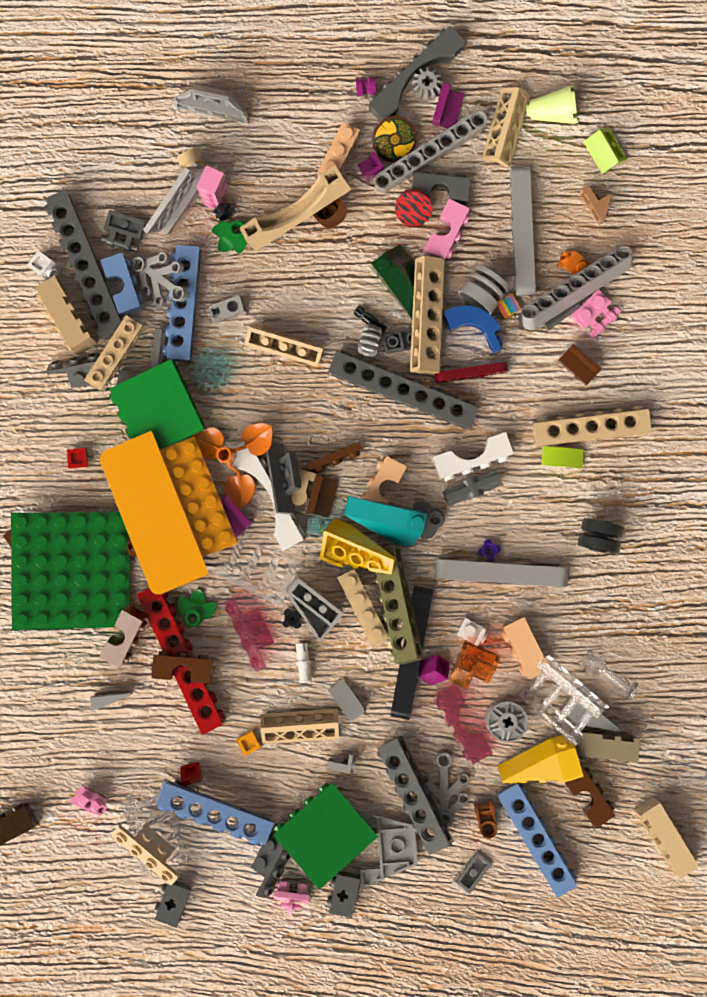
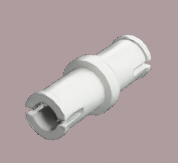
M308 643L296 644L298 659L296 666L299 668V682H312L310 664L312 663L309 660Z

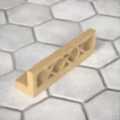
M520 87L501 88L482 155L483 161H495L504 167H510L525 115L526 105L530 97ZM506 94H512L511 98L505 103ZM506 110V116L500 121L501 114ZM501 128V134L495 139V133ZM496 146L495 155L489 156L490 151Z
M337 709L260 714L262 744L339 739ZM335 728V732L327 733L324 731L326 729ZM307 730L315 731L313 734L305 733ZM289 731L295 732L294 735H287L285 733ZM265 733H275L276 735L273 737H266Z

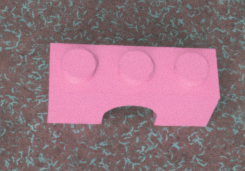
M207 165L197 184V189L204 205L214 209V207L223 203L229 187L224 182V173Z
M449 199L440 220L448 224L450 232L444 236H439L432 232L423 254L445 260L446 258L450 259L454 251L451 247L454 241L458 243L463 233L460 229L462 225L466 226L471 215H468L470 208Z

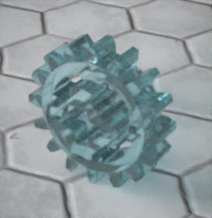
M206 351V356L200 353L199 360L193 359L196 364L190 365V368L194 370L190 372V376H195L192 382H198L197 388L204 387V392H207L210 388L212 393H215V388L217 387L221 391L222 384L228 385L225 381L226 378L231 379V376L227 374V372L232 371L231 367H226L229 361H223L224 355L217 357L216 351H214L213 355ZM208 360H216L218 362L213 364L210 363ZM202 364V365H203L202 371L199 372V374H198V369H199L200 365ZM206 365H208L209 368L214 370L213 373L215 379L212 376H210V374H207L208 368ZM223 370V375H222L221 379L219 380V379H218L219 373ZM210 380L213 384H206L202 381Z

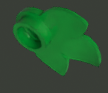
M235 220L231 223L223 221L213 227L212 232L220 237L218 241L219 252H228L233 248L238 254L244 251L247 242L242 232H234L235 228H240L245 224L240 220Z
M198 589L191 594L189 599L179 597L177 607L178 611L184 615L185 624L189 627H197L203 620L211 618L215 612L216 603H206L205 595ZM192 614L197 616L196 621L190 620Z

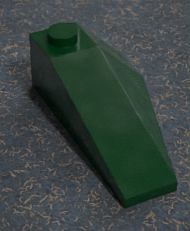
M398 245L371 263V270L412 319L415 266L412 258L404 248Z

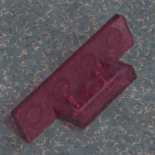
M234 597L225 601L226 613L232 619L233 628L241 639L242 648L248 654L251 667L256 672L266 668L259 649L274 643L259 608L242 615Z

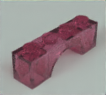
M454 683L435 693L437 698L434 699V702L439 710H444L446 715L443 718L448 727L452 725L455 731L452 735L457 744L461 743L464 747V750L461 752L466 761L471 760L472 764L493 754L483 734H471L461 727L459 711L465 700L457 685Z

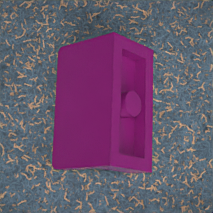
M443 83L432 124L448 129L456 124L464 94L450 90L451 85Z
M224 495L220 500L235 538H238L253 523Z

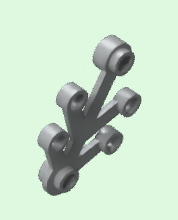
M160 252L157 256L151 258L139 255L132 260L131 266L139 274L142 296L151 297L154 293V304L164 307L167 299L162 295L161 284L171 291V297L174 301L183 302L188 298L189 293L185 287L176 286L164 277L171 273H182L184 266L181 262H173L169 266L154 270L150 266L157 263L168 264L171 259L170 255L166 252ZM147 275L151 277L152 286H148Z
M441 752L436 757V762L440 767V789L431 781L427 773H422L421 775L422 777H428V781L425 783L428 789L440 800V808L438 806L437 808L441 816H448L447 821L444 822L447 828H449L454 822V814L469 802V796L467 793L461 792L457 797L458 800L449 808L448 800L463 785L468 784L469 776L466 773H460L456 782L448 789V767L452 763V758L447 752ZM442 756L447 757L446 763L440 762ZM466 776V782H461L460 777ZM462 795L467 796L465 802L460 801Z

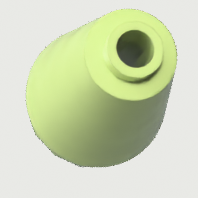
M569 85L530 100V104L526 105L527 116H531V120L578 123V119H574V117H578L577 99L575 91H572L575 90V85Z

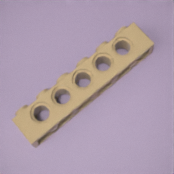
M422 256L415 259L410 372L431 375L440 372L441 331L443 329L442 312L444 309L443 293L445 289L443 284L445 259Z
M634 407L629 412H624V409L612 410V414H605V411L593 413L594 416L586 417V414H577L572 419H567V416L556 417V421H548V418L538 419L537 423L532 425L535 448L649 434L652 432L649 409L643 410V407ZM626 417L633 419L634 424L632 427L626 425ZM608 419L615 423L614 429H609L606 426ZM588 422H593L596 425L595 431L588 430ZM569 424L577 427L576 434H571L568 431ZM551 426L558 429L557 436L550 435L549 428Z

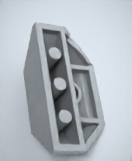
M205 83L201 85L195 84L173 98V105L177 109L246 124L249 121L246 111L235 94L228 88L221 87L216 89Z

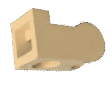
M298 469L301 489L291 496L294 505L302 506L307 502L306 492L309 481L314 482L316 474Z

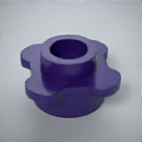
M486 539L483 547L478 549V554L486 557L487 561L493 562L501 548L499 545L493 544L490 539Z

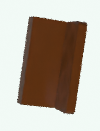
M572 344L558 360L561 365L585 386L602 370L575 344Z
M316 474L306 512L329 518L338 481Z

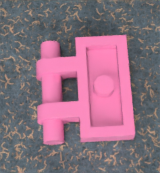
M598 289L571 315V318L583 330L590 325L593 329L589 332V335L595 338L598 334L601 335L605 331L604 328L610 322L613 323L617 319L621 311L618 307L609 311L607 307L612 302ZM602 313L605 318L600 323H597L595 319Z

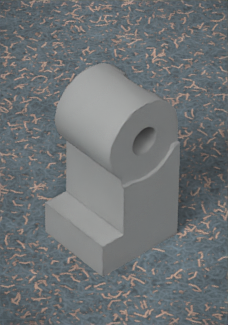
M240 295L208 307L213 323L248 314L243 297Z

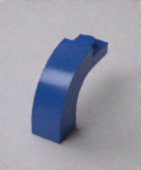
M458 306L443 312V317L450 332L467 326L477 328L485 336L493 355L502 350V341L499 335H495L500 332L501 328L494 317L485 310L474 306Z

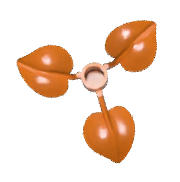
M257 423L245 428L241 434V439L246 445L237 448L222 447L225 441L224 436L217 428L209 427L191 436V438L195 437L204 458L209 460L217 458L220 462L227 463V466L237 474V476H231L227 479L224 490L226 496L238 509L243 508L251 501L255 493V482L252 476L248 474L241 476V473L232 465V462L237 457V451L248 448L249 452L253 455H263L270 449L273 428L268 424Z

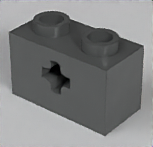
M340 871L332 878L330 887L334 888L333 894L328 895L326 907H330V914L352 918L360 875ZM342 890H345L346 895H344V898H341L339 894Z
M175 881L172 885L164 883L160 892L163 898L161 903L157 902L153 912L156 914L155 920L177 928L192 886ZM170 899H174L173 906H169Z

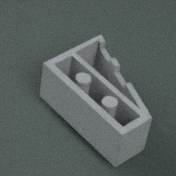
M299 574L295 576L286 588V594L318 642L321 643L343 616V609Z

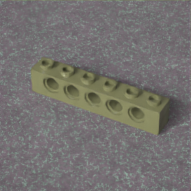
M389 545L382 547L396 558L392 574L376 572L375 575L376 583L380 588L379 599L385 611L383 618L389 630L387 631V637L393 649L391 650L392 659L395 661V664H406L422 660L424 657L400 546ZM391 582H394V589L391 591L389 585ZM397 600L399 605L395 610L393 604ZM401 619L403 624L399 629L397 623ZM403 638L407 641L404 648L401 645Z

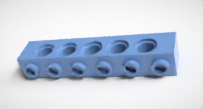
M177 245L176 250H173L172 261L181 262L182 264L190 263V268L183 270L180 274L171 273V281L176 286H179L183 281H187L189 285L186 289L189 295L186 299L187 305L184 308H178L177 304L179 301H174L171 297V291H169V299H172L171 307H168L167 318H170V324L166 326L165 335L168 337V344L164 345V356H167V360L173 359L175 362L191 363L201 249L197 246ZM178 319H185L184 326H176ZM182 337L184 339L183 344L175 346V339Z
M166 779L163 780L155 800L158 809L169 812L171 810L177 812L176 815L181 818L195 819L194 822L200 825H212V828L216 831L223 832L225 830L231 832V836L238 839L242 837L247 838L250 843L257 846L260 843L266 845L274 825L271 818ZM180 796L183 798V801L180 804H174L172 802L173 798ZM194 803L201 804V808L198 811L191 810V806ZM212 810L219 811L218 816L215 818L209 817V813ZM232 816L237 818L234 824L227 823L228 818ZM247 824H255L254 829L246 831L245 827Z
M511 783L496 792L556 897L558 898L577 887L575 883L576 875L572 869L568 870L565 866L567 860L563 853H558L555 849L557 843L552 834L550 836L547 835L545 829L548 827L544 820L537 818L535 812L538 810L532 801L528 802L525 795L528 793L522 784L518 785V783ZM522 800L523 806L515 809L513 807L514 801ZM525 817H532L533 822L531 825L526 826L523 824ZM535 834H542L543 839L540 842L536 843L533 841ZM552 851L553 855L550 859L546 860L543 858L544 852ZM562 868V874L554 876V869Z

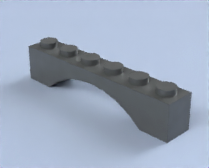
M451 26L446 30L442 29L437 34V39L432 43L428 42L424 46L423 52L419 56L415 55L410 60V65L406 69L404 67L400 69L396 74V78L392 82L388 81L383 86V91L379 95L375 94L369 100V111L379 121L395 116L398 113L402 93L413 78L414 73L418 74L420 68L423 70L440 62L452 61L465 48L466 41Z

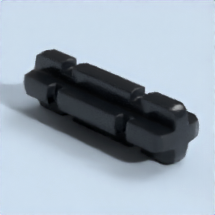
M362 306L356 307L354 315L361 318L364 323L381 327L382 334L387 330L386 325L382 322L379 323V320L368 311L365 312Z

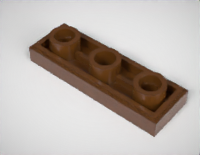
M356 443L307 463L309 471L318 473L325 470L324 466L332 464V466L342 463L343 458L349 456L350 459L360 456L362 451L361 443Z

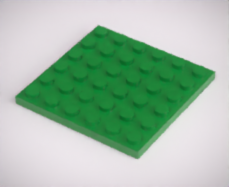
M120 512L11 513L12 630L115 627L114 625L122 609L127 604H130L129 555H127L129 534Z

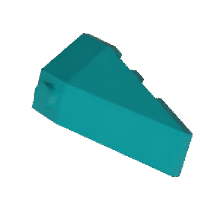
M348 496L344 512L345 516L390 542L412 547L423 533L427 513L420 509Z

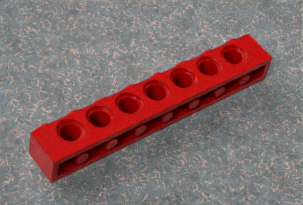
M148 588L136 594L144 612L148 614L147 619L162 651L171 652L170 655L178 656V653H190V657H193L191 652L193 649L189 639H185L183 632H185L184 627L180 621L177 622L174 616L177 614L173 604L169 605L166 599L169 597L168 593L155 594ZM157 600L161 601L163 605L159 612L153 608V604ZM164 618H168L171 622L168 629L163 628L161 625ZM172 635L177 636L179 639L177 646H172L169 642ZM179 665L174 670V677L201 735L224 725L225 715L222 709L218 710L215 704L217 698L214 692H210L207 687L209 683L190 682L186 678V672L189 669L186 666ZM196 688H200L204 692L203 697L200 699L194 696ZM203 706H209L212 709L210 716H205L202 713Z

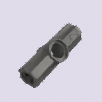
M493 470L479 477L475 476L462 481L461 484L444 490L443 495L448 506H451L466 499L470 500L480 496L485 491L502 485L497 470Z

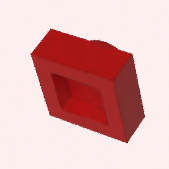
M87 448L67 449L68 469L88 467Z
M199 762L180 766L183 786L202 782Z

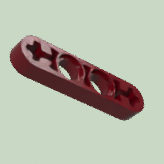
M500 362L435 373L436 383H446L504 374L509 372L508 362Z

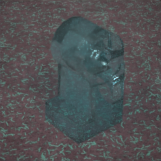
M308 517L306 534L323 537L328 520Z

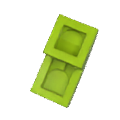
M543 446L541 465L582 469L584 450Z

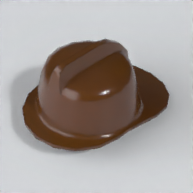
M338 198L313 214V216L325 228H333L345 219L347 208Z

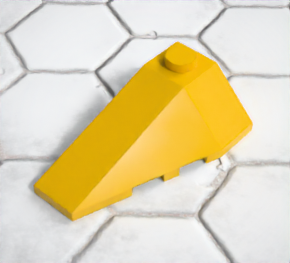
M334 518L324 530L320 553L321 560L339 567L348 565L352 566L353 569L362 567L368 568L372 572L393 573L396 558L354 526Z
M570 733L550 738L497 766L503 783H527L528 781L537 780L540 783H546V780L567 782L583 777Z

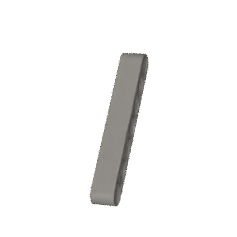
M482 111L473 112L379 172L375 177L374 187L379 193L389 192L411 178L414 172L425 169L480 134L487 124L486 114ZM475 119H480L483 122V124L476 125L473 121ZM464 129L467 131V134L460 135L458 130ZM448 139L451 141V144L444 145L442 140ZM432 149L436 154L429 156L426 154V150ZM416 159L420 164L413 166L410 164V161ZM401 169L404 174L397 176L394 174V171ZM381 179H385L388 182V184L386 186H380L378 184V181Z
M511 166L510 195L515 296L535 295L530 166Z
M620 246L527 304L521 311L524 328L534 330L628 271L632 267L631 248Z
M436 559L435 578L567 587L568 568Z

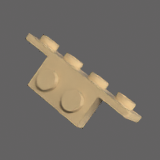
M147 824L143 826L136 836L132 835L122 825H119L111 834L117 843L122 844L134 857L141 860L148 869L153 870L160 876L164 882L172 885L180 876L178 872L166 863V860L174 852L175 848Z

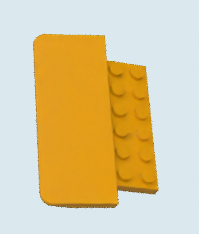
M150 431L107 449L101 454V466L149 588L153 593L163 594L209 575L203 557L238 543L195 437L159 450L154 435Z

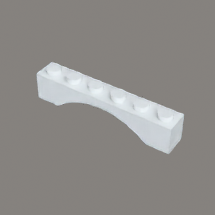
M241 442L232 448L241 447L246 444L244 442ZM248 448L237 451V457L234 461L235 466L249 473L262 483L274 505L270 476L265 471L268 467L263 458L259 460L257 455L249 452ZM275 511L276 525L274 535L283 551L304 541L302 537L305 535L300 525L296 526L293 521L296 518L295 515L277 514Z

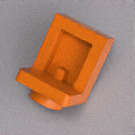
M566 250L560 256L557 264L559 268L566 269L572 275L591 265L577 251Z

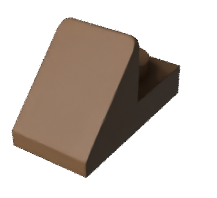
M588 184L581 189L579 194L598 225H600L605 220L611 194L598 201L597 192L594 188L591 189Z

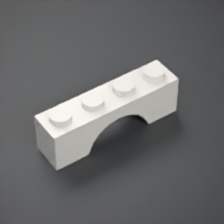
M504 432L487 438L484 452L476 459L464 460L457 457L452 451L434 456L432 459L439 479H444L446 482L455 479L456 474L462 473L467 475L474 472L473 468L480 466L481 469L492 466L491 462L497 460L499 463L510 460L509 456L513 455L508 436Z

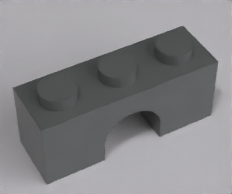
M419 170L413 174L412 189H419L430 197L431 192L435 188H443L448 192L449 199L459 204L467 205L471 178H466L467 176L462 174L448 176L447 173L443 172L429 174L428 171Z

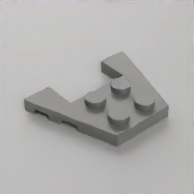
M356 810L370 828H377L380 867L360 869L361 888L418 865L416 834L412 823Z

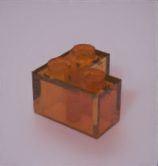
M464 641L457 654L449 682L465 689L468 688L473 677L489 683L497 669L500 655Z

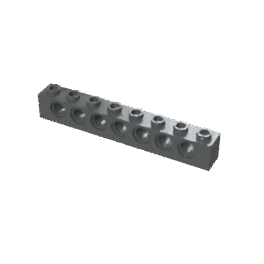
M63 190L46 197L47 204L44 206L48 215H52L54 219L52 226L55 232H59L61 236L59 243L62 249L68 253L66 260L70 268L73 267L76 272L73 274L77 285L80 284L83 289L80 292L84 302L88 301L90 306L87 309L91 319H95L97 323L95 330L98 336H102L106 341L111 339L121 324L122 319L118 314L70 194L67 190ZM63 210L67 211V214H66L65 217H63V218H59V217H58V215H59V213H60L61 211H63ZM68 228H74V232L71 235H66ZM81 245V250L74 253V246ZM83 262H88L87 269L80 270V265ZM89 280H96L93 287H87ZM103 297L101 304H94L95 298ZM104 314H110L109 321L102 322V316Z
M341 350V353L336 351L328 370V375L470 431L479 409L476 407V403L470 400L463 402L458 400L457 395L452 393L443 394L440 392L441 389L431 385L429 388L423 386V382L412 378V381L404 378L405 375L396 371L394 374L390 373L382 365L377 364L376 367L370 365V361L359 357V359H355L347 351ZM348 364L356 366V370L353 373H348L345 370ZM371 371L374 377L371 380H366L363 377V373ZM389 378L392 384L389 387H384L381 385V380ZM399 386H408L409 392L401 394L398 390ZM424 392L427 395V399L419 401L416 398V394ZM442 399L445 405L443 408H437L434 405V401ZM454 406L461 407L462 414L454 415L452 408Z

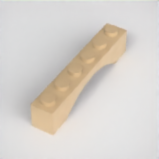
M334 165L320 174L309 191L296 202L275 213L255 217L241 226L240 230L246 242L255 251H258L352 189L345 176Z

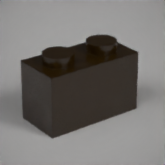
M21 803L11 808L12 812L5 815L4 812L0 814V845L39 825L29 804L23 806Z

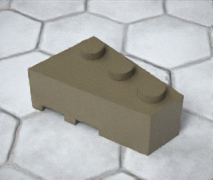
M575 730L574 746L579 759L590 760V757L598 758V761L605 762L610 760H617L619 763L639 762L640 739L636 736Z

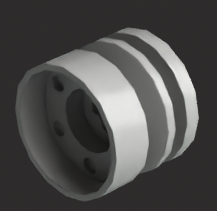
M477 265L474 270L476 273H471L470 275L474 283L466 281L458 293L471 306L485 310L491 315L498 305L494 297L502 299L504 297L503 293H507L510 287L496 272L485 266Z
M507 699L497 700L486 710L485 726L489 733L498 741L505 743L515 742L522 738L527 731V714L514 701ZM510 717L509 720L512 723L505 726V723L502 722L503 719Z

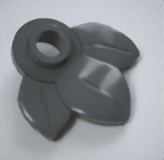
M416 502L413 504V508L427 513L421 538L422 540L430 539L436 534L437 528L443 525L445 516L441 510L433 509L429 503ZM433 515L439 516V520L437 522L432 521L431 518Z

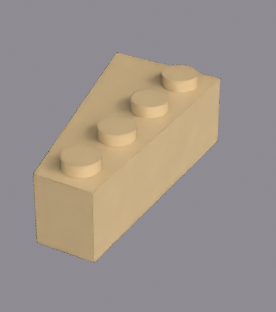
M55 276L35 287L37 291L35 296L41 304L44 303L46 306V314L50 320H54L56 324L55 329L60 336L64 337L65 345L70 352L73 351L78 355L97 344Z
M652 797L635 808L634 812L675 876L680 880L699 867L696 862L698 858L692 849L689 851L687 848V840L682 833H678L675 828L677 825L671 816L667 815L663 803Z

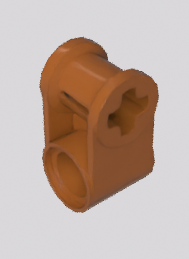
M493 799L483 803L473 802L481 835L487 839L493 838L497 834ZM485 824L493 825L491 833L486 834L483 832Z

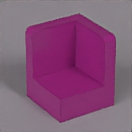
M374 151L370 153L368 159L357 165L367 182L374 179L379 172L384 170V166Z
M438 654L420 661L418 678L429 685L448 680L450 663Z

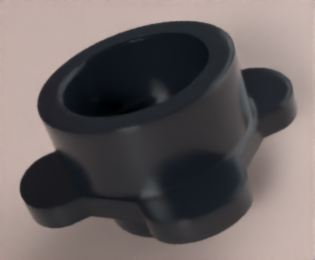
M223 203L218 205L213 211L216 214V218H219L221 221L229 219L233 215V209L230 208L231 204Z
M286 609L284 611L285 620L282 623L283 626L299 629L301 627V614L298 610L291 611Z

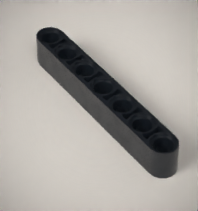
M414 585L411 601L423 650L433 589ZM404 638L403 648H404V647L406 646V644H407V641H406L405 638ZM421 660L399 664L390 717L410 719Z

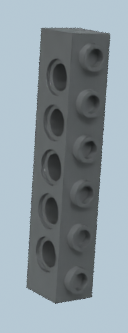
M401 735L378 747V757L381 762H384L387 768V776L390 780H393L396 786L395 792L404 803V811L407 815H410L413 821L412 827L421 838L422 848L431 855L449 847L454 841L403 736ZM393 756H397L400 759L399 765L394 763ZM402 773L408 776V782L402 780ZM410 791L417 794V800L411 798ZM419 809L425 811L426 818L419 815ZM427 828H433L435 835H430Z

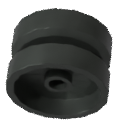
M582 519L581 529L592 533V535H579L578 546L601 553H620L621 544L616 540L610 539V537H623L625 527L605 521Z

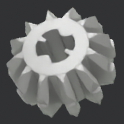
M426 67L425 72L420 68L419 74L414 73V80L411 81V86L414 87L413 93H418V98L425 96L426 101L429 96L435 99L436 94L441 93L440 88L443 86V82L440 81L442 79L441 74L436 75V69L430 72L429 67ZM426 81L429 82V86H425Z
M365 324L363 326L358 346L359 354L366 357L376 356L382 334L381 327L373 324Z

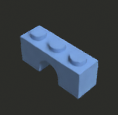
M123 253L101 259L106 278L109 282L116 279L124 281L122 292L113 295L118 314L123 317L143 310L141 304H144L142 295L137 293L135 286H138L135 275L131 276L129 270L132 268L129 257L125 258Z

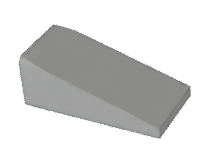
M344 679L328 690L350 722L366 712V709Z
M132 692L93 695L90 697L91 712L132 695Z
M476 851L452 881V884L465 895H470L492 863Z

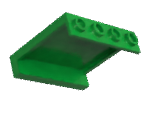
M173 359L109 388L111 392L109 397L112 403L117 405L119 409L117 414L120 420L125 422L127 426L125 430L130 439L152 431L160 450L207 429L181 372Z
M327 782L318 789L320 793L316 797L311 795L303 802L305 806L300 811L296 808L289 815L290 820L285 824L280 822L274 828L275 833L273 834L319 890L378 838L332 782L329 785Z

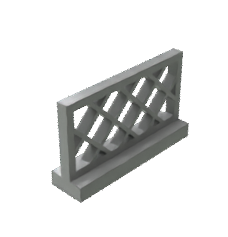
M193 162L190 167L184 168L143 231L147 234L162 231L165 235L171 233L198 193L197 184L204 171L200 164Z

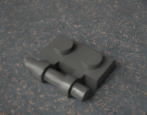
M109 210L104 229L110 231L109 236L102 235L100 242L106 243L110 247L123 248V251L126 252L133 251L137 253L139 245L132 244L133 239L141 240L146 221ZM117 233L127 236L126 240L116 239Z

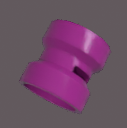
M369 76L367 79L356 77L357 97L364 94H369L370 96L376 94L375 76Z

